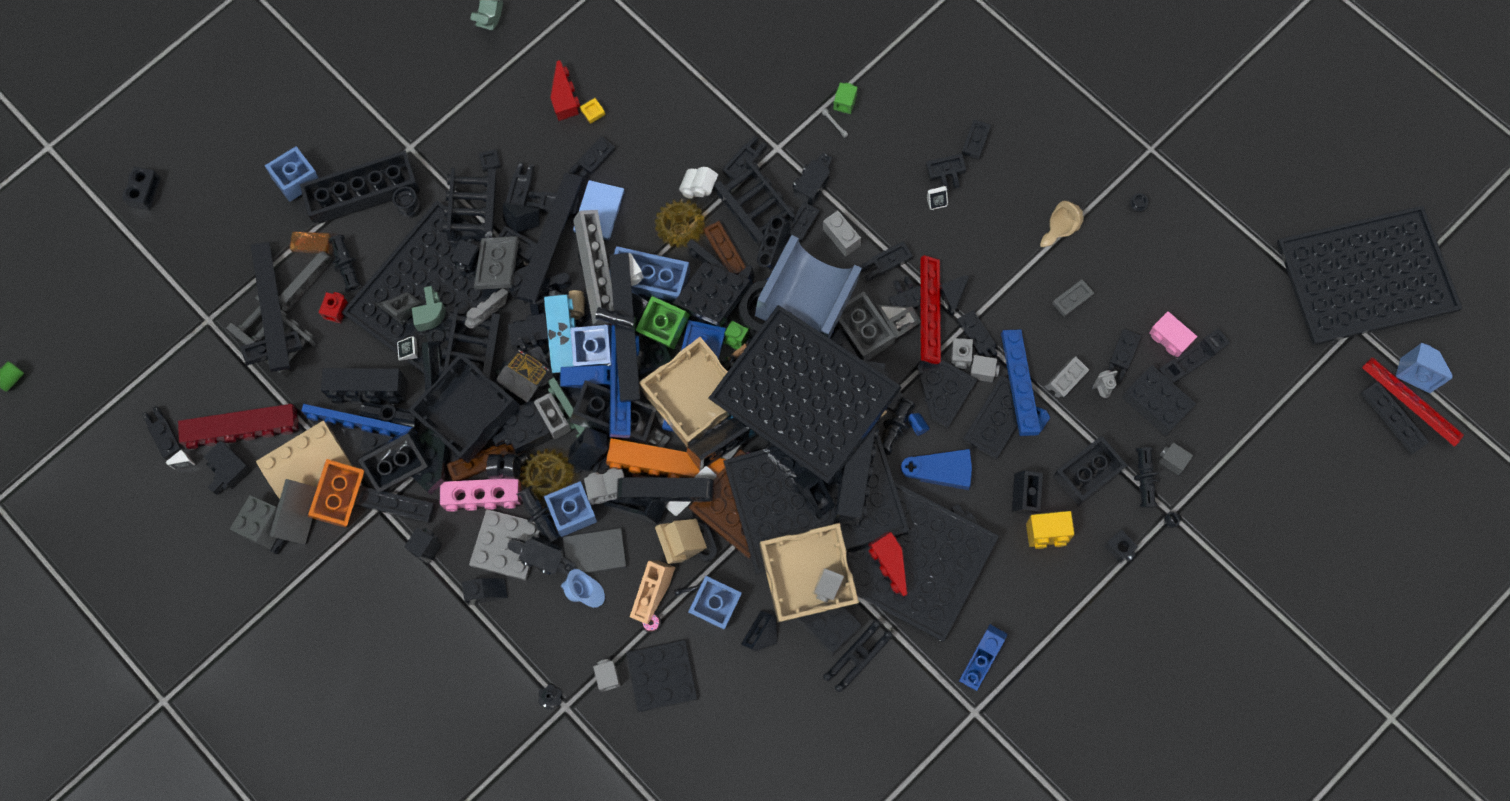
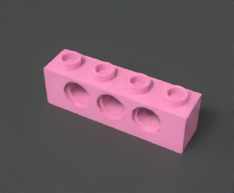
M519 479L443 482L440 485V505L449 512L458 511L459 508H465L468 511L477 510L478 507H485L487 510L496 509V506H504L507 509L516 508V505H521V498L516 495V493L521 491V482ZM504 491V496L496 498L497 492ZM485 492V496L482 499H476L478 493ZM460 493H466L463 500H457Z

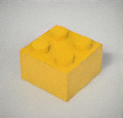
M1071 511L1031 515L1026 523L1029 547L1035 546V549H1043L1047 545L1053 544L1055 547H1063L1074 536Z

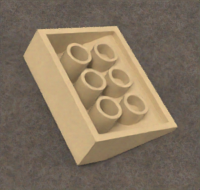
M324 421L256 461L279 499L285 479L317 487L326 459L353 467L333 431Z

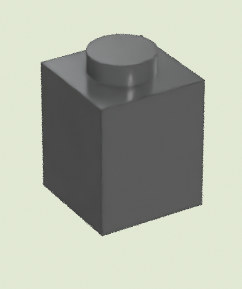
M1173 442L1170 447H1164L1160 453L1162 459L1159 463L1175 474L1180 475L1193 455Z

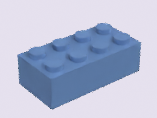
M616 246L614 254L631 253L642 271L643 278L634 286L631 285L632 293L644 294L647 297L653 296L655 298H662L665 301L674 302L687 285L690 274L689 262Z

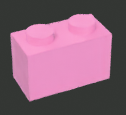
M1169 312L1149 332L1154 341L1164 345L1167 352L1176 357L1182 355L1197 338L1192 331Z

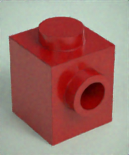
M326 292L319 314L325 320L341 324L344 317L342 311L349 303L344 298V295L334 292L331 294Z

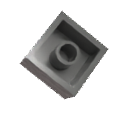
M249 495L230 530L271 550L277 539L276 537L269 536L277 507Z

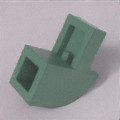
M480 0L478 12H472L470 20L476 21L475 26L494 30L501 16L503 1Z
M432 286L424 287L427 305L412 308L414 326L418 332L437 327L445 317L446 309L442 302H440L438 292H435Z

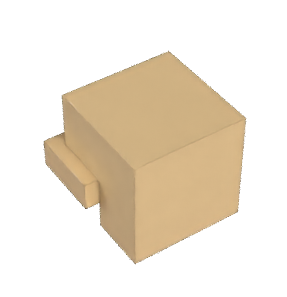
M697 519L674 521L655 527L668 564L688 560L707 548Z

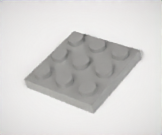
M486 509L469 565L490 572L527 580L530 567L521 563L522 560L518 559L519 554L510 551L507 548V543L512 537L526 541L530 536L539 538L541 533L537 530L535 522L528 523L527 519Z

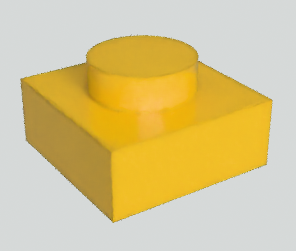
M596 98L580 107V110L590 124L605 115V111Z

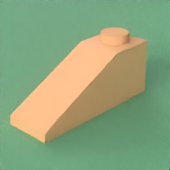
M648 561L630 614L631 618L645 624L650 622L670 585L675 567L661 561Z

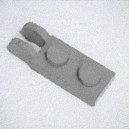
M502 288L497 293L494 292L488 300L481 302L477 308H471L467 312L465 326L474 328L489 318L492 313L501 309L506 303L508 292Z

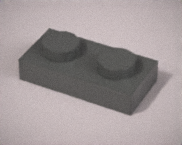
M1080 280L1056 298L1052 304L1065 318L1090 299L1094 292L1083 280Z

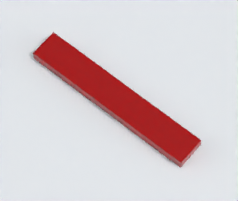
M924 255L920 258L921 360L939 364L941 362L940 260Z
M1371 358L1362 367L1454 447L1460 442L1464 434L1377 360Z

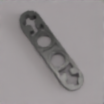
M321 251L279 296L281 310H289L332 262V257L328 253Z

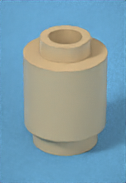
M573 290L569 292V299H573L574 309L571 310V318L574 317L575 320H578L584 316L585 297L582 291Z

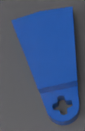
M970 449L908 457L903 460L901 471L906 477L920 479L921 482L969 490L972 471ZM913 463V466L916 468L913 469V472H909V469L905 466Z

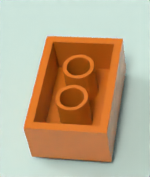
M326 459L308 517L346 528L364 470Z

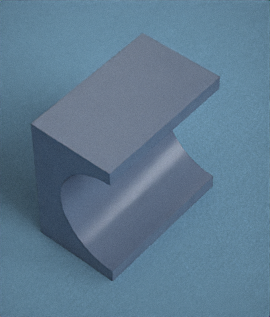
M791 235L757 300L755 316L766 321L777 305H780L830 338L857 285L862 268L854 265L850 269H841L827 265L807 253L800 245L799 238Z

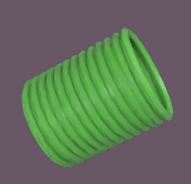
M9 361L0 369V388L6 392L24 375L19 368Z

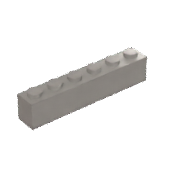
M598 210L579 211L573 220L593 325L611 324L595 319L598 307L614 311L612 283Z

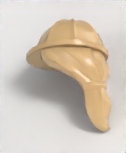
M1062 201L1056 206L1050 218L1051 229L1043 236L1040 243L1041 247L1050 246L1058 237L1070 236L1080 229L1083 223V211L1078 205Z

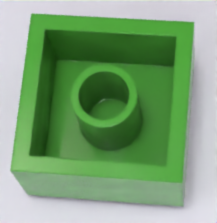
M651 296L635 331L675 349L690 314Z

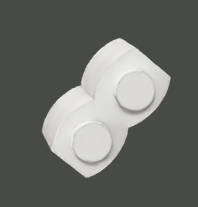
M708 167L688 169L679 191L682 192L683 196L690 199L698 196H708L712 191L718 174Z

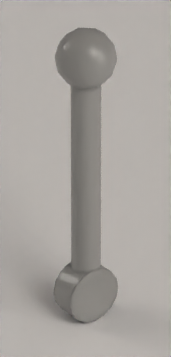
M823 109L822 115L827 116L841 132V135L846 138L848 136L847 132L831 117L828 109Z

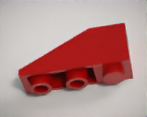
M561 60L557 61L550 97L558 121L579 115L577 108L580 107L577 96L573 97L572 94L575 91L572 81L568 82L567 80L569 76L567 67L562 66Z
M887 531L868 544L871 548L868 551L874 560L878 559L882 565L879 567L885 577L889 576L892 581L890 586L896 594L899 593L905 596L907 590L902 548L893 534Z

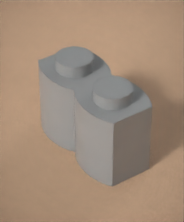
M612 468L604 474L591 473L588 477L584 478L590 505L616 500L617 479L625 478L622 469Z

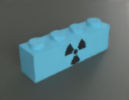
M569 295L544 297L552 373L560 372L561 367H575L573 366L570 328H575V318H571V310L574 309L573 299H569Z

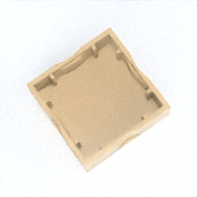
M701 337L680 351L669 363L660 366L639 382L641 392L687 447L693 439H700L706 431L714 428L730 415L708 399L728 371L721 365L717 356Z
M840 524L759 543L778 622L859 603L853 577L846 561V549ZM823 569L844 576L834 600H828L827 603L816 599L817 595L813 594L818 577Z

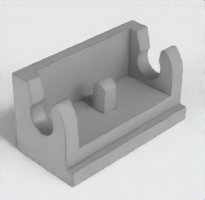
M1075 356L1044 387L1047 390L1052 389L1056 393L1055 397H1065L1089 369Z

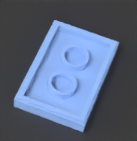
M589 180L579 211L598 210L603 239L610 240L625 192L624 188Z

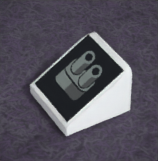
M945 186L928 190L927 201L930 210L948 206L947 189Z
M409 337L397 342L399 361L418 358L417 340L415 337Z
M182 450L166 461L167 465L173 469L196 465L189 455Z

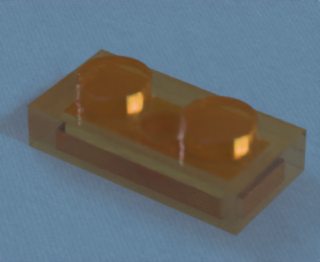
M292 232L290 250L292 252L320 253L325 251L328 253V239L331 236L329 233Z

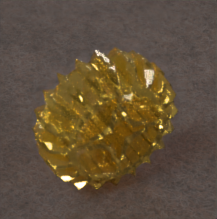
M673 199V204L670 205L666 202V208L661 207V213L656 214L658 219H655V225H657L655 229L656 232H659L658 237L663 238L664 243L669 242V246L672 247L676 243L677 248L680 247V244L687 247V242L691 239L699 240V234H703L702 228L705 227V222H703L704 215L701 214L700 208L697 209L695 203L690 205L689 200L683 203V199L676 203V200ZM691 216L695 220L692 228L688 223ZM667 219L672 223L669 230L665 228Z
M546 448L544 454L537 450L538 456L535 457L531 454V461L525 459V463L528 466H522L521 468L524 473L520 474L521 478L524 479L521 482L522 485L526 487L532 485V491L539 500L543 496L568 487L566 483H572V479L569 478L573 476V472L570 471L572 465L567 464L568 458H563L561 452L556 455V450L554 449L550 454ZM546 461L555 462V464L552 463L549 466H545L542 463ZM537 467L539 472L532 481L533 471ZM542 469L550 474L552 480L544 476ZM562 469L561 478L557 483L555 476L559 473L558 470ZM543 484H550L552 487L539 488L537 486H542Z

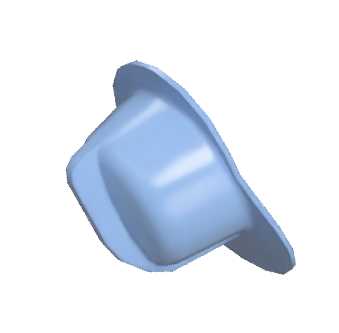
M579 569L571 570L566 581L561 585L566 597L573 602H582L590 607H599L605 600L602 586Z

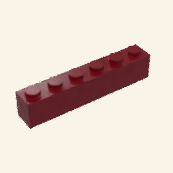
M293 404L180 420L178 421L179 443L187 449H196L201 445L215 446L220 440L224 443H235L236 440L240 439L250 441L254 440L255 437L270 438L274 434L280 433L282 435H290L293 431H299L298 409Z

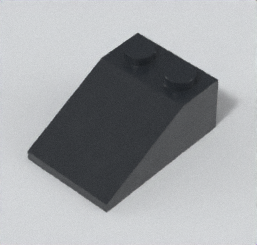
M623 471L625 478H650ZM616 499L603 502L602 505L658 525L668 502L619 501Z

